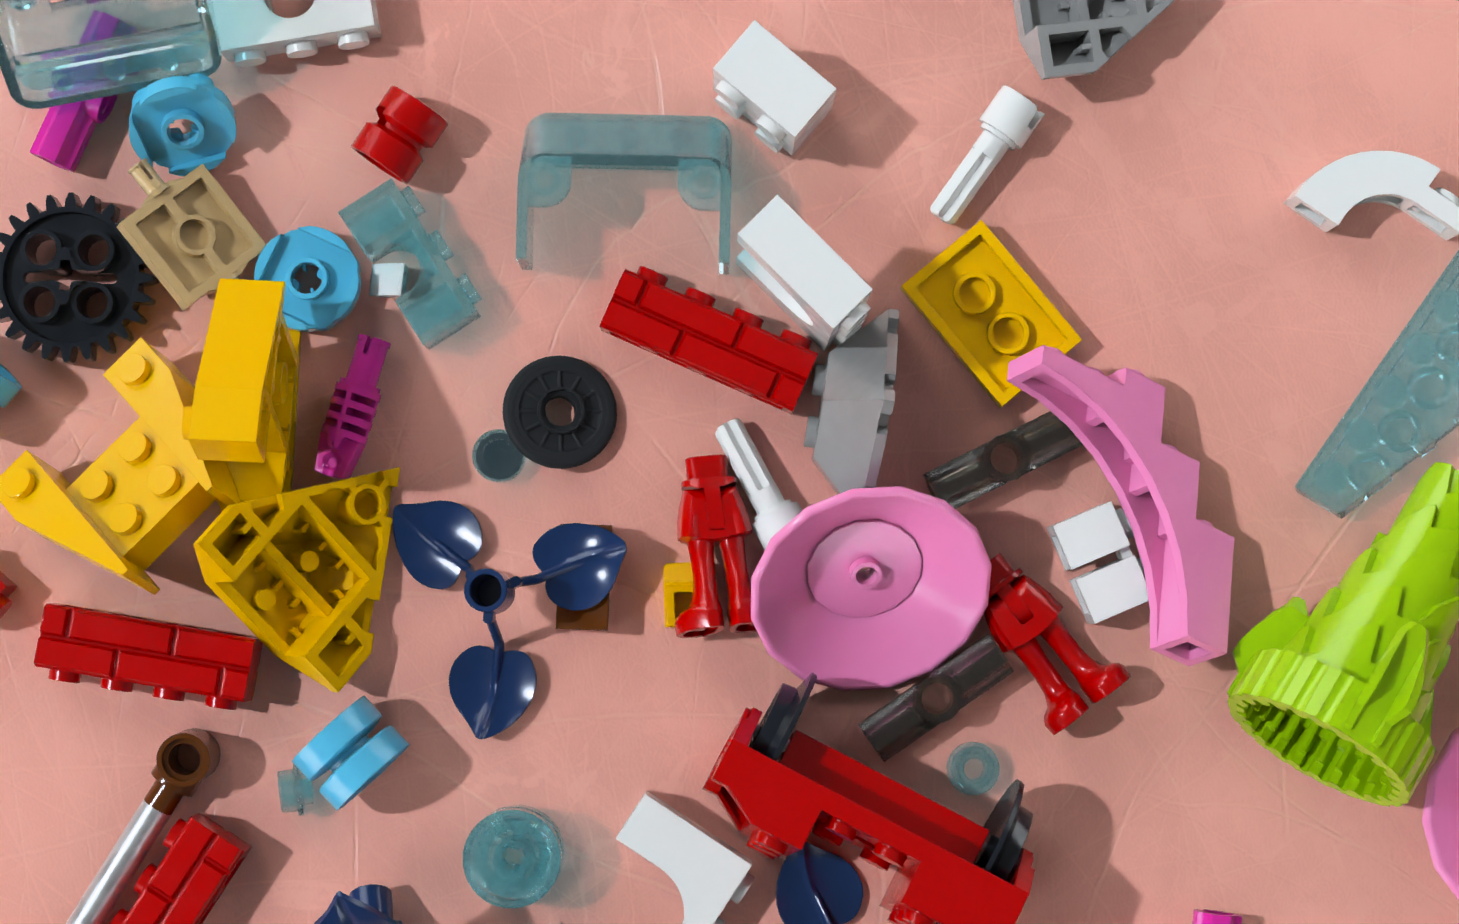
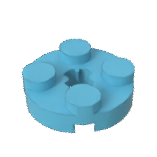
M196 73L189 76L163 78L138 90L133 95L132 108L129 115L130 142L134 151L142 160L146 158L152 167L153 162L160 166L168 167L169 174L186 176L201 164H204L209 171L217 167L226 158L227 149L231 146L232 142L234 144L236 138L235 111L228 97L214 86L211 78L204 74ZM178 119H187L195 123L191 124V132L182 134L179 128L170 129L169 125Z
M315 226L299 227L297 230H291L284 235L280 234L271 239L261 251L254 271V280L285 281L283 315L287 327L300 332L327 331L335 327L338 322L345 319L353 310L359 298L362 284L360 263L349 246L336 234ZM308 265L316 266L319 268L317 277L322 280L321 285L316 291L311 288V293L299 292L301 283L294 279L295 274L300 268L307 272Z

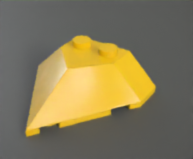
M400 467L228 505L193 544L204 581L276 657L332 692H340L372 651L374 633L369 632L374 601H380L392 518L387 516L392 488L398 486Z

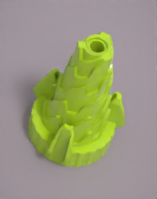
M1435 462L1415 485L1387 535L1378 532L1371 546L1350 565L1338 586L1328 590L1310 617L1308 616L1305 600L1300 597H1292L1287 604L1276 609L1254 626L1237 643L1232 652L1238 674L1227 691L1229 696L1227 702L1231 716L1241 725V728L1262 747L1306 776H1310L1343 794L1381 806L1390 807V805L1399 807L1407 804L1436 752L1430 737L1434 686L1449 661L1451 646L1448 643L1456 630V624L1459 619V470H1456L1452 464Z

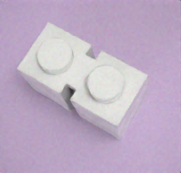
M1112 501L1046 527L1065 571L1073 570L1110 553H1116L1118 560L1069 580L1087 624H1096L1148 602L1144 568L1141 558L1136 559L1130 550L1128 539L1134 537L1123 508L1115 510Z

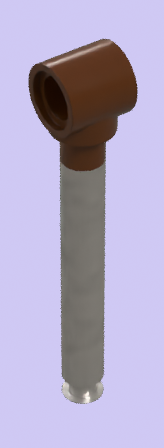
M191 728L170 736L161 744L157 752L156 765L151 771L152 776L156 779L66 924H103L182 797H192L202 780L210 776L218 767L221 756L220 747L216 739L209 732ZM183 743L194 746L199 752L200 764L196 771L187 770L179 763L178 750Z

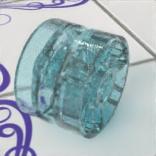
M525 805L501 807L482 819L473 828L466 840L463 850V868L466 879L476 894L492 905L503 908L528 906L541 899L558 878L564 863L565 850L563 839L556 824L540 810ZM508 847L523 851L524 856L522 857L521 864L506 861L505 855L507 854Z

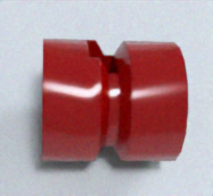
M391 86L375 109L379 120L377 123L366 122L351 144V147L373 165L396 180L408 185L423 163L420 154L421 149L433 148L448 126V123L412 95L396 86Z

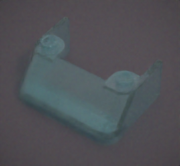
M0 0V68L11 97L18 104L27 108L42 109L138 91L157 80L172 76H189L196 73L209 76L218 69L221 63V45L212 0H64L53 3L50 0Z
M543 113L530 121L524 133L517 186L516 260L522 270H533L534 207L548 208L561 203L571 189L572 168L678 170V190L681 198L688 206L699 211H720L719 274H729L732 137L728 127L721 120L711 116Z

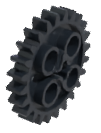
M73 192L68 193L65 207H62L59 200L52 195H47L46 211L43 212L36 205L30 202L27 203L26 207L30 219L24 222L11 215L9 220L15 232L12 236L0 232V242L5 246L3 252H0V303L3 304V307L0 308V323L13 321L5 335L10 339L16 340L26 334L22 349L33 353L42 344V358L49 361L55 359L60 349L63 361L69 364H75L78 350H81L86 360L96 361L97 346L99 345L108 353L115 354L117 351L114 337L118 335L128 341H132L134 337L127 327L128 324L133 321L146 325L148 322L138 312L139 306L155 305L156 301L144 294V287L159 284V280L156 277L145 273L144 269L148 266L117 229L118 224L122 221L120 220L117 223L121 209L111 203L101 212V200L90 195L82 208L79 196ZM46 240H54L57 249L54 258L47 264L39 265L36 259L37 248ZM105 240L109 246L108 257L101 264L92 266L88 260L89 249L97 241ZM73 270L88 277L114 274L118 278L116 283L113 284L73 281L70 287L55 280L31 283L26 281V276L30 273H42L50 276H71ZM51 291L55 299L54 308L48 315L38 317L34 308L35 301L42 293ZM104 292L108 301L107 309L99 317L90 318L86 308L88 300L95 293Z

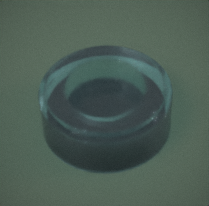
M501 429L491 430L480 436L472 451L473 464L478 473L493 482H507L514 479L520 474L526 461V457L511 442L506 430Z

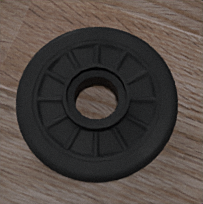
M549 356L531 362L512 379L503 401L504 426L513 445L529 460L549 468H573L591 461L607 446L616 427L617 405L609 383L593 366L574 357ZM555 398L567 400L574 408V419L565 426L551 423L546 416V405Z

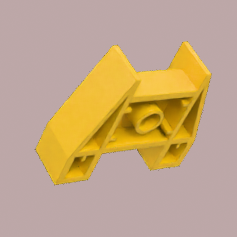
M219 279L196 379L192 406H185L182 414L183 439L189 440L198 460L226 461L241 502L289 492L292 489L302 333L296 330H289L283 315L285 281ZM216 499L221 510L223 511L227 506L218 499Z
M140 337L103 374L140 417L72 484L68 482L60 471L26 450L0 475V502L16 521L45 539L155 595L160 588L145 570L216 499L226 506L240 503L241 501L226 461L198 460L189 440H184L182 437L183 410L185 406H192L195 386L172 361Z

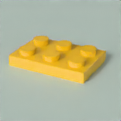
M982 219L900 287L901 291L999 408L1021 391V389L1007 381L1010 361L1042 345L1057 348L1065 355L1082 341L1080 336Z

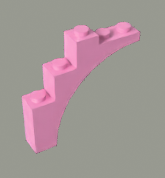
M1046 345L1037 347L1010 361L1007 381L1040 401L1070 428L1094 457L1119 499L1132 528L1144 568L1150 608V649L1187 666L1227 654L1234 537L1214 528L1206 520L1196 519L1200 462L1179 452L1172 445L1161 443L1166 387L1145 377L1140 371L1127 367L1117 370L1109 376H1105L1100 370L1087 367L1064 355L1059 349Z

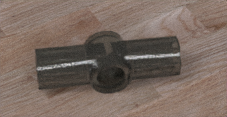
M1049 411L924 473L923 477L931 496L944 499L954 509H957L1083 446V444L1064 422ZM996 446H1007L1015 453L1017 463L1013 472L1009 474L1000 473L992 466L991 453Z
M986 634L930 674L920 677L913 686L858 723V726L883 762H886L941 722L952 719L961 708L1012 674L1014 670L998 645L989 634ZM933 683L943 684L949 692L947 707L938 713L928 712L922 703L923 691L928 685Z

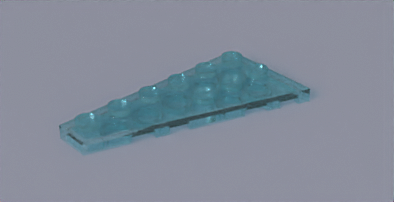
M1459 250L1295 485L1297 493L1341 519L1393 480L1392 476L1417 457H1424L1437 447L1436 443L1459 426Z

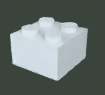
M756 20L750 24L713 68V90L718 93L714 99L716 103L737 120L743 114L758 127L754 132L758 139L776 153L783 148L792 156L832 110L837 88Z

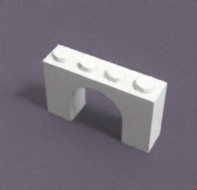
M777 194L738 233L737 242L744 250L737 256L736 264L825 351L833 342L837 346L841 343L843 344L862 328L861 325L865 322L864 319L871 310L867 301L873 289Z
M649 791L645 792L616 837L618 841L663 870L674 881L679 889L684 906L682 924H725L726 922L719 918V915L729 900L738 904L755 879L754 876L748 873L752 866L751 859Z

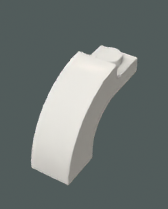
M1367 151L1338 159L1301 183L1283 203L1326 233L1338 226L1352 207L1363 203L1375 202L1392 205L1402 210L1446 241L1459 235V198L1443 188H1436L1434 190L1430 187V184L1441 169L1421 158L1401 152Z

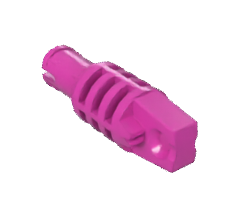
M358 334L357 345L346 378L340 377V380L336 381L335 391L330 400V407L326 412V419L320 432L314 470L339 480L351 477L367 444V437L373 425L372 421L376 415L378 403L381 400V390L376 388L388 349L391 347V343L375 337L370 339V336Z

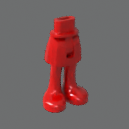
M726 455L685 459L687 480L681 483V490L683 492L678 512L677 540L688 546L693 574V597L689 608L676 618V636L680 638L705 637L717 634L725 628L722 608L717 593L714 547L719 546L724 561L728 586L729 606L727 617L729 631L733 633L756 632L757 630L751 620V582L747 569L744 538L752 534V528L746 507L736 486V477L728 475Z
M999 553L990 560L992 565L989 601L984 611V616L1002 652L1013 650L1042 689L1047 702L1044 723L1047 729L1055 735L1082 716L1089 707L1081 696L1072 690L1062 679L1037 642V636L1040 635L1060 657L1092 704L1111 694L1125 683L1131 675L1126 667L1120 663L1103 665L1093 660L1078 645L1058 615L1062 611L1063 606L1040 584L1025 574L1020 576L1024 571L1020 567L1014 571L1002 554Z

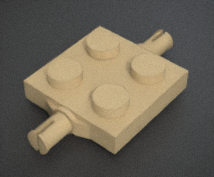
M146 158L129 169L128 173L133 176L148 196L138 210L118 224L117 229L183 311L203 296L217 292L220 278L240 279L239 276L246 265L259 256L266 246L261 236L204 164H201L183 178L170 180L164 183Z

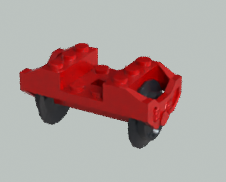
M811 673L797 688L782 683L760 725L758 722L763 712L754 707L752 709L745 708L702 789L717 797L738 832L749 837L746 847L771 860H774L775 857L779 858L780 855L786 857L802 850L815 824L812 833L819 838L838 847L841 846L843 840L848 841L862 849L859 858L881 870L888 871L891 864L897 867L879 905L891 912L887 920L892 924L1016 923L1030 894L1035 869L1031 868L1034 860L1033 853L1022 848L1033 817L1029 810L1021 806L1024 790L1022 781L1016 779L1007 788L982 827L798 730L792 733L817 679L816 674Z

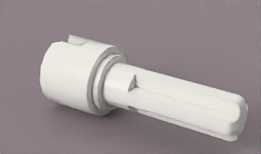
M1006 85L1001 87L979 119L982 123L980 126L983 130L982 134L931 205L930 211L937 218L947 224L952 225L956 223L1008 149L1014 150L1015 148L1021 149L1045 116L1043 112L1037 111V105Z
M737 418L718 427L715 436L757 513L752 528L765 550L770 539L795 518L802 509L797 501L784 500L743 422Z

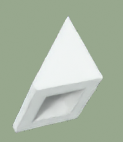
M405 263L372 264L369 296L405 300L408 276L407 265Z

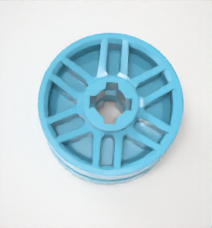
M362 696L339 714L292 760V763L309 781L316 780L329 770L332 772L330 777L320 787L319 792L336 811L340 810L364 790L410 745L392 725L385 727L371 738L367 736L379 723L383 715L366 696Z

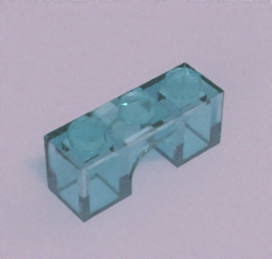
M391 178L338 213L366 257L372 263L395 251H406L418 258L420 275L416 285L396 299L395 302L421 343L430 350L480 318L481 315L474 304L482 300L466 273L456 278L446 260L453 257L454 254L437 229L428 234L418 217L426 211L410 186L400 191Z

